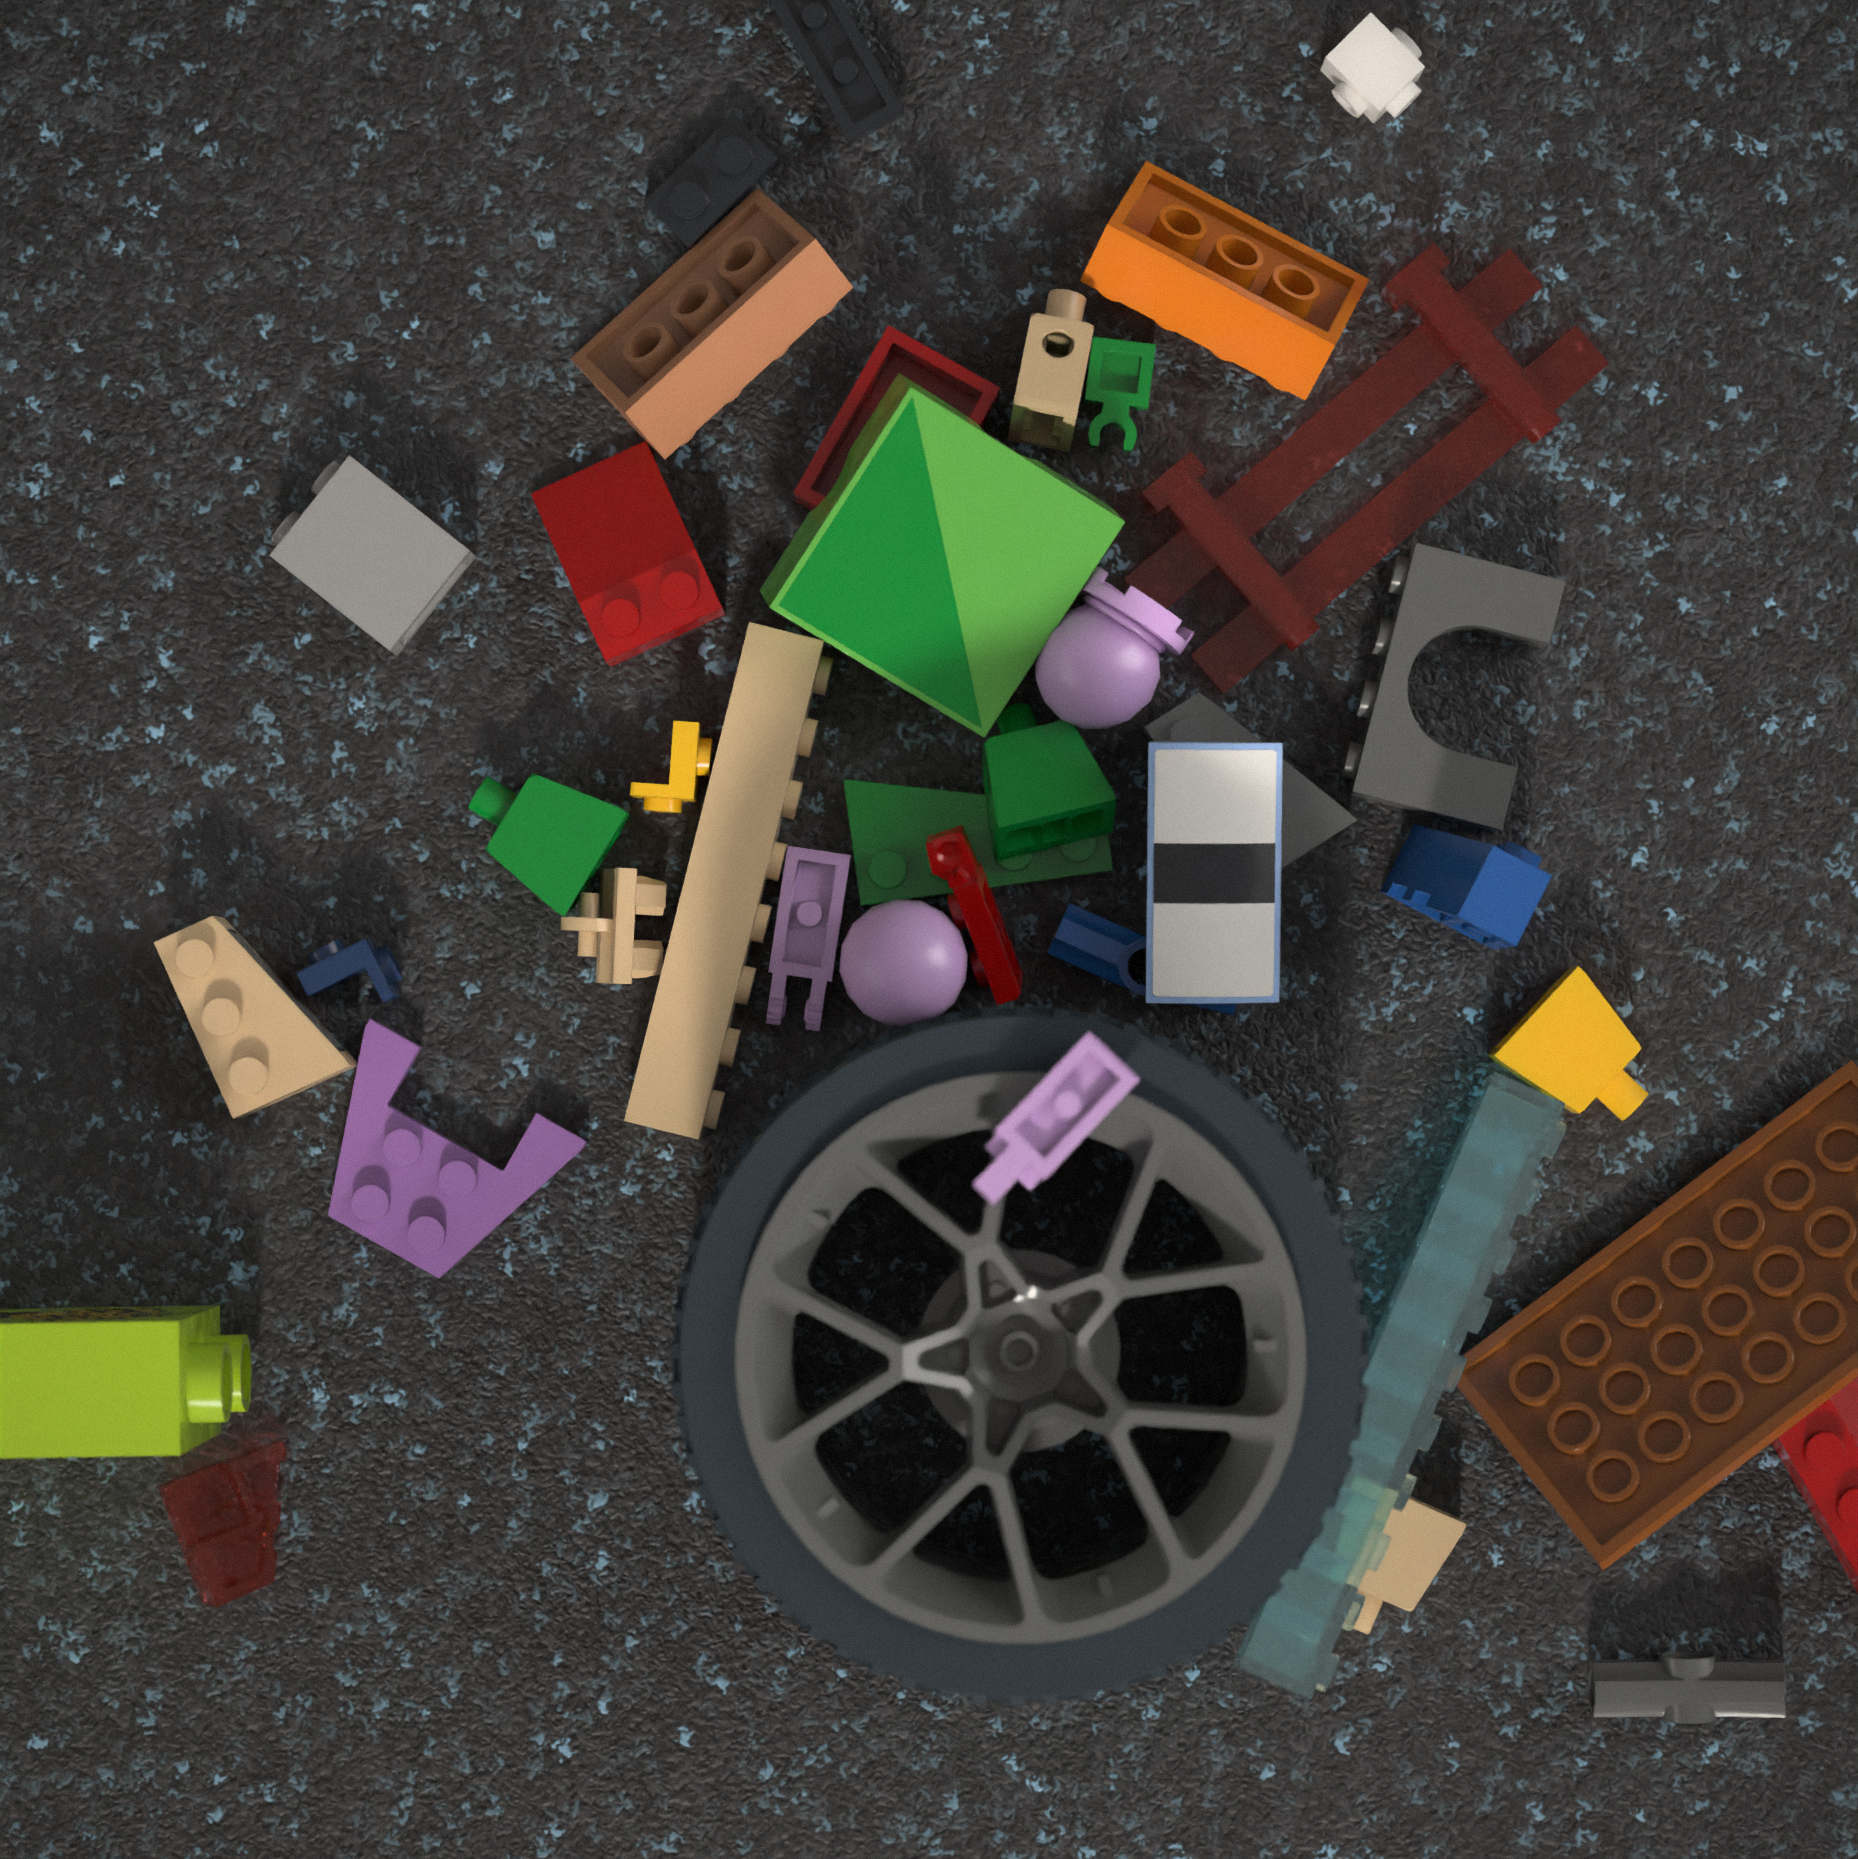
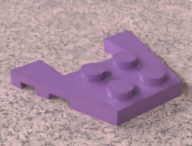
M369 1019L364 1029L328 1216L435 1277L441 1278L563 1166L580 1153L588 1140L542 1114L536 1113L505 1169H501L391 1106V1101L422 1046L376 1020Z

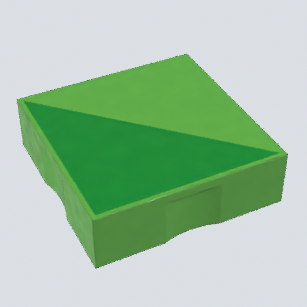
M898 373L850 448L843 470L835 485L823 501L807 515L764 582L760 592L769 608L985 738L1047 643L1051 633L1055 631L1125 524V521L1105 502L1038 460L1015 452L984 432L973 419Z

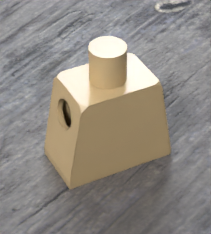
M1053 289L1048 294L1045 314H1031L1007 440L1070 452L1094 331L1093 325L1082 322L1086 304V297L1084 295L1066 289Z
M1350 1470V1473H1347L1344 1480L1324 1563V1571L1327 1576L1348 1585L1334 1619L1355 1630L1370 1634L1383 1601L1411 1612L1462 1536L1467 1524L1455 1515Z

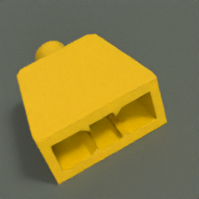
M1579 966L1569 967L1487 1054L1494 1062L1572 1113L1580 1114L1597 1097L1623 1121L1648 1096V1092L1623 1070L1641 1050L1639 1043L1588 975Z

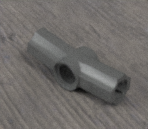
M1692 1651L1660 1653L1658 1659L1590 1660L1588 1672L1590 1714L1593 1717H1659L1664 1722L1683 1724L1715 1722L1717 1717L1786 1718L1785 1660L1716 1659L1715 1654Z

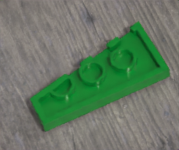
M843 779L861 906L881 904L894 899L910 900L953 893L954 891L948 886L947 880L932 874L925 844L927 836L959 825L964 826L977 862H981L991 888L1113 871L1108 834L996 861L993 853L985 794Z

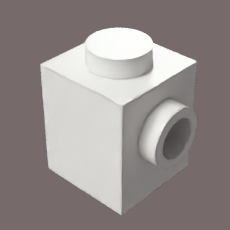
M1370 12L1325 57L1320 70L1336 86L1332 90V94L1339 104L1352 116L1359 118L1364 114L1374 124L1386 111L1396 118L1416 99L1422 90L1415 82L1419 80L1425 66L1418 60L1422 55L1421 50L1405 32L1399 28H1394L1390 32Z

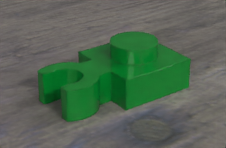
M1101 337L1092 338L1084 403L1102 405V412L1094 418L1089 427L1088 444L1090 449H1098L1100 432L1105 427L1116 426L1124 434L1123 453L1130 454L1137 439V430L1133 420L1129 417V409L1148 410L1156 344Z

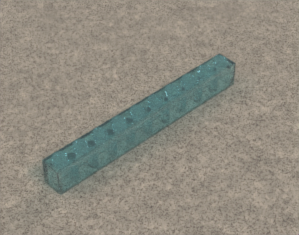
M1496 1072L1483 1080L1368 1347L1369 1369H1364L1363 1384L1368 1387L1360 1424L1362 1430L1359 1441L1352 1440L1349 1455L1354 1461L1350 1473L1346 1474L1339 1492L1340 1498L1334 1510L1327 1508L1321 1519L1325 1528L1318 1540H1314L1309 1550L1303 1556L1304 1561L1296 1572L1289 1568L1286 1574L1279 1580L1283 1585L1280 1591L1274 1597L1270 1596L1255 1611L1256 1615L1251 1619L1232 1667L1302 1699H1311L1315 1689L1325 1692L1328 1688L1340 1656L1331 1653L1342 1628L1350 1632L1353 1629L1364 1605L1365 1596L1357 1593L1367 1569L1376 1572L1387 1552L1391 1536L1383 1533L1390 1513L1392 1509L1401 1512L1413 1491L1416 1476L1408 1473L1416 1452L1418 1449L1425 1453L1429 1450L1440 1427L1442 1417L1433 1412L1442 1391L1445 1390L1452 1393L1464 1371L1467 1358L1459 1355L1465 1337L1468 1331L1474 1334L1480 1331L1492 1303L1491 1298L1484 1296L1492 1274L1494 1272L1503 1275L1514 1254L1517 1240L1510 1238L1509 1234L1518 1214L1527 1217L1537 1200L1542 1182L1534 1179L1535 1173L1542 1157L1545 1156L1552 1159L1563 1139L1567 1124L1558 1119L1565 1103Z

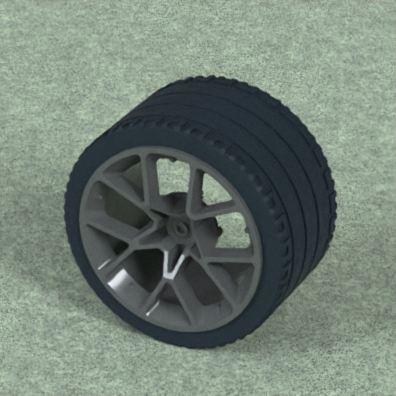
M994 1007L950 1013L906 1025L874 1038L833 1060L813 1074L811 1078L785 1097L762 1120L749 1139L745 1140L715 1185L717 1187L709 1201H707L687 1250L689 1255L686 1266L681 1271L676 1307L674 1309L675 1340L671 1342L673 1397H678L679 1412L676 1415L679 1431H681L689 1468L695 1469L699 1479L696 1485L701 1499L705 1501L719 1534L726 1533L733 1546L730 1551L738 1563H742L746 1571L753 1577L754 1583L763 1593L770 1590L780 1600L777 1604L778 1609L787 1617H792L807 1630V1634L818 1642L824 1637L835 1644L834 1652L846 1660L850 1658L856 1663L869 1668V1672L882 1678L886 1672L900 1677V1685L911 1689L917 1687L938 1693L939 1697L953 1699L954 1693L970 1695L971 1703L986 1704V1702L1010 1703V1706H1025L1026 1699H1043L1044 1705L1059 1704V1701L1097 1698V1690L1113 1686L1116 1693L1130 1689L1132 1684L1142 1682L1151 1677L1154 1680L1167 1674L1165 1667L1181 1660L1183 1665L1197 1658V1654L1208 1649L1216 1643L1218 1645L1230 1636L1227 1629L1240 1620L1245 1625L1256 1615L1255 1611L1270 1596L1274 1597L1280 1591L1283 1585L1279 1580L1286 1574L1289 1568L1296 1572L1304 1561L1303 1556L1309 1550L1314 1540H1318L1324 1530L1325 1525L1321 1522V1519L1327 1508L1335 1509L1346 1474L1350 1473L1354 1461L1349 1455L1352 1440L1359 1441L1362 1430L1360 1424L1368 1387L1363 1384L1364 1369H1369V1353L1367 1352L1368 1322L1367 1314L1361 1312L1359 1297L1364 1296L1362 1283L1358 1277L1350 1242L1345 1240L1341 1227L1344 1226L1327 1193L1325 1185L1319 1176L1314 1175L1308 1164L1309 1159L1302 1149L1297 1146L1276 1118H1272L1262 1108L1263 1105L1253 1095L1249 1094L1223 1071L1217 1070L1205 1062V1059L1159 1035L1143 1031L1139 1027L1098 1015L1064 1009ZM1089 1031L1140 1078L1139 1082L1087 1135V1137L1123 1150L1130 1156L1134 1165L1131 1182L1097 1266L1077 1268L1071 1263L1045 1252L1028 1249H1010L999 1239L1007 1192L994 1205L983 1196L978 1226L970 1230L965 1228L897 1170V1163L902 1158L949 1137L970 1131L988 1129L992 1132L994 1138L996 1136L994 1131ZM991 1153L988 1167L996 1160ZM1158 1179H1166L1200 1214L1219 1243L1223 1253L1221 1260L1136 1274H1126L1123 1271L1122 1264L1152 1188ZM868 1187H878L889 1193L960 1252L959 1269L950 1275L936 1291L925 1311L921 1326L904 1338L813 1290L808 1281L809 1266L828 1230L849 1202L860 1191ZM1212 1285L1232 1287L1234 1289L1237 1311V1355L1234 1378L1226 1407L1127 1401L1116 1383L1120 1360V1341L1117 1324L1113 1315L1114 1310L1123 1298ZM800 1312H806L884 1353L887 1358V1362L883 1367L807 1414L803 1408L797 1387L792 1358L795 1316ZM903 1380L923 1383L931 1402L939 1414L956 1431L965 1436L968 1461L900 1526L870 1505L843 1478L826 1455L817 1438L826 1429ZM1135 1425L1216 1429L1201 1458L1185 1479L1162 1501L1129 1435V1430ZM1083 1429L1104 1435L1144 1516L1115 1534L1089 1545L1060 1553L1030 1557L1009 1475V1470L1020 1452L1037 1451L1055 1446L1075 1436ZM986 1483L990 1489L1007 1557L969 1553L940 1545L923 1538V1536L976 1484Z

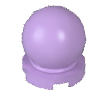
M1099 567L1094 569L1079 592L1083 596V605L1066 612L1034 661L1036 682L1044 702L1061 720L1082 729H1108L1130 720L1152 699L1161 677L1159 654L1168 651L1175 655H1181L1194 635V632L1184 626L1179 627L1182 620L1138 589L1130 586L1127 592L1123 594L1106 582L1105 579L1109 574Z
M894 899L871 907L852 924L841 946L840 974L847 995L863 1014L888 1026L904 1027L916 1022L939 1017L955 1003L966 981L968 955L960 931L944 912L922 901Z

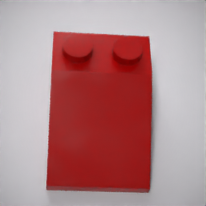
M646 441L531 493L581 610L605 662L610 667L726 615Z

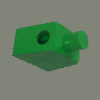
M1026 703L1013 704L1004 708L996 719L1001 735L990 737L984 742L982 779L993 853L996 861L1112 833L1116 796L1075 726L1063 720L1039 726L1031 705Z
M533 773L529 776L519 794L487 776L468 806L469 810L498 827L485 850L563 917H570L580 901V893L586 891L632 816L617 806Z

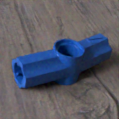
M1069 903L1047 954L1123 987L1132 994L1146 996V986L1139 985L1133 981L1128 972V962L1132 954L1139 949H1146V936ZM1237 1003L1184 1005L1233 1016Z

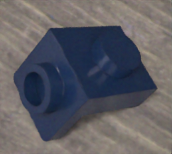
M341 939L331 942L308 954L306 958L310 966L296 973L307 996L317 997L367 971L383 1002H390L400 997L395 983L404 979L388 946L385 945L377 949L374 941L371 939H363L347 948L344 947Z

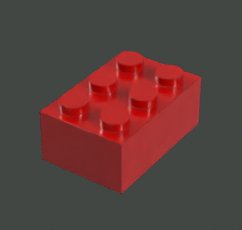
M888 325L793 492L795 502L812 511L828 495L843 470L850 448L898 373L970 417L982 429L1000 399L1001 388Z

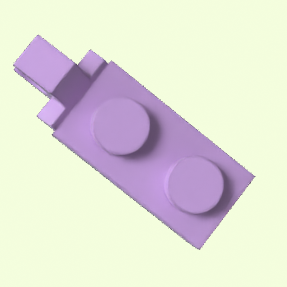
M1089 1031L994 1131L996 1136L985 1148L996 1160L974 1182L973 1187L994 1205L1017 1180L1022 1182L1029 1190L1041 1179L1045 1181L1139 1082L1140 1078Z

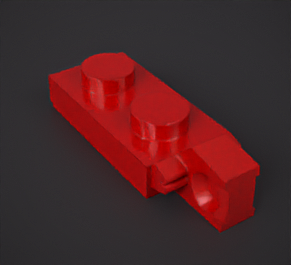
M959 825L927 836L925 845L931 872L947 880L948 886L953 889L954 892L947 895L953 921L959 931L968 928L976 950L971 951L969 956L979 986L981 988L991 987L997 1005L1018 999L1021 994L1023 971L981 862H977L964 826Z

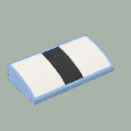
M1149 742L1146 1003L1223 1004L1280 1002L1283 743Z

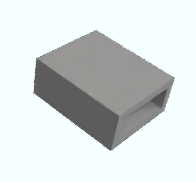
M349 455L342 465L333 461L319 475L311 489L317 496L303 514L300 515L298 512L293 511L280 524L271 539L277 546L269 556L385 648L398 656L476 556Z

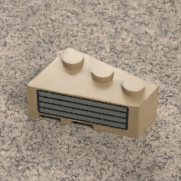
M211 916L154 942L233 1119L251 1115L357 1067L358 1062L342 1047L225 918Z

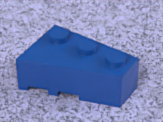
M1414 824L1380 892L1493 950L1517 945L1552 875L1538 868L1542 860L1540 856L1513 842L1507 841L1505 845L1499 844L1496 847L1491 844Z

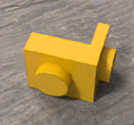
M673 721L669 785L631 782L630 796L644 799L643 810L682 813V801L697 802L699 776H710L713 738L702 737V726L699 722Z

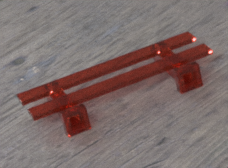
M1433 243L1388 281L1380 292V296L1395 313L1408 304L1423 323L1218 499L1214 500L1199 483L1204 478L1207 469L1190 451L1142 492L1139 500L1155 519L1167 510L1183 529L1125 577L1124 580L1130 586L1138 589L1168 609L1212 570L1217 568L1249 605L1191 655V658L1222 694H1225L1283 643L1293 652L1321 628L1313 619L1314 616L1523 437L1526 436L1533 445L1562 421L1555 410L1609 364L1577 326L1573 327L1524 370L1491 333L1543 287L1511 249H1508L1457 293L1441 275L1450 264V261ZM1457 361L1489 400L1281 578L1249 539Z

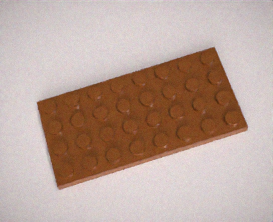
M1852 1060L1445 1369L1451 1380L1603 1571L1858 1377V1067Z

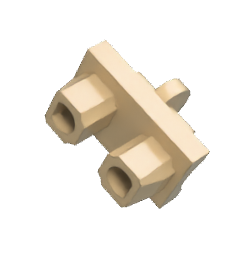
M634 868L601 869L600 898L599 893L581 892L579 917H561L560 930L579 931L577 956L597 957L596 983L632 984V978L661 975L664 951L662 941L634 940L635 915L663 916L666 907L667 885L665 882L645 876H637V869Z

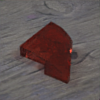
M281 1440L223 1459L158 1486L203 1605L219 1607L267 1586L275 1580L277 1553L273 1548V1536L275 1529L280 1524L282 1502H277L280 1461H286V1448Z

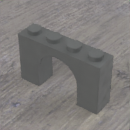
M1416 543L1410 549L1408 558L1397 555L1388 586L1389 593L1398 595L1392 619L1381 617L1372 649V654L1382 656L1376 681L1365 679L1356 711V716L1366 718L1361 742L1349 741L1342 764L1340 777L1351 780L1347 795L1491 832L1502 830L1518 767L1456 752L1439 745L1429 738L1417 724L1410 709L1407 692L1409 673L1416 656L1429 641L1454 631L1479 632L1542 649L1551 641L1566 581Z

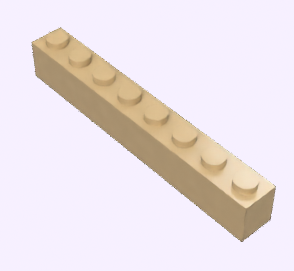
M749 622L624 1119L626 1122L698 1140L703 1137L705 1127L717 1129L725 1098V1092L714 1090L720 1065L732 1068L741 1030L730 1028L736 1003L748 1005L756 974V968L745 966L751 941L763 943L772 906L761 904L767 879L779 881L786 855L787 844L776 842L782 817L794 820L802 791L803 782L792 780L798 755L810 757L818 727V720L808 718L813 694L825 696L832 672L834 659L823 656L825 650L823 640Z

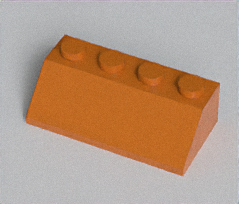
M1145 161L1107 223L1080 279L1081 282L1098 290L1105 298L1120 302L1154 320L1163 329L1183 335L1209 349L1218 358L1233 362L1267 380L1276 389L1290 392L1305 401L1370 280L1148 161Z

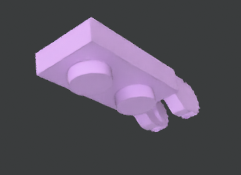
M787 846L768 972L773 973L766 1024L780 1025L782 1018L785 1017L788 999L785 994L788 975L812 979L810 998L806 1001L804 1012L805 1029L820 1032L827 981L832 982L851 855Z

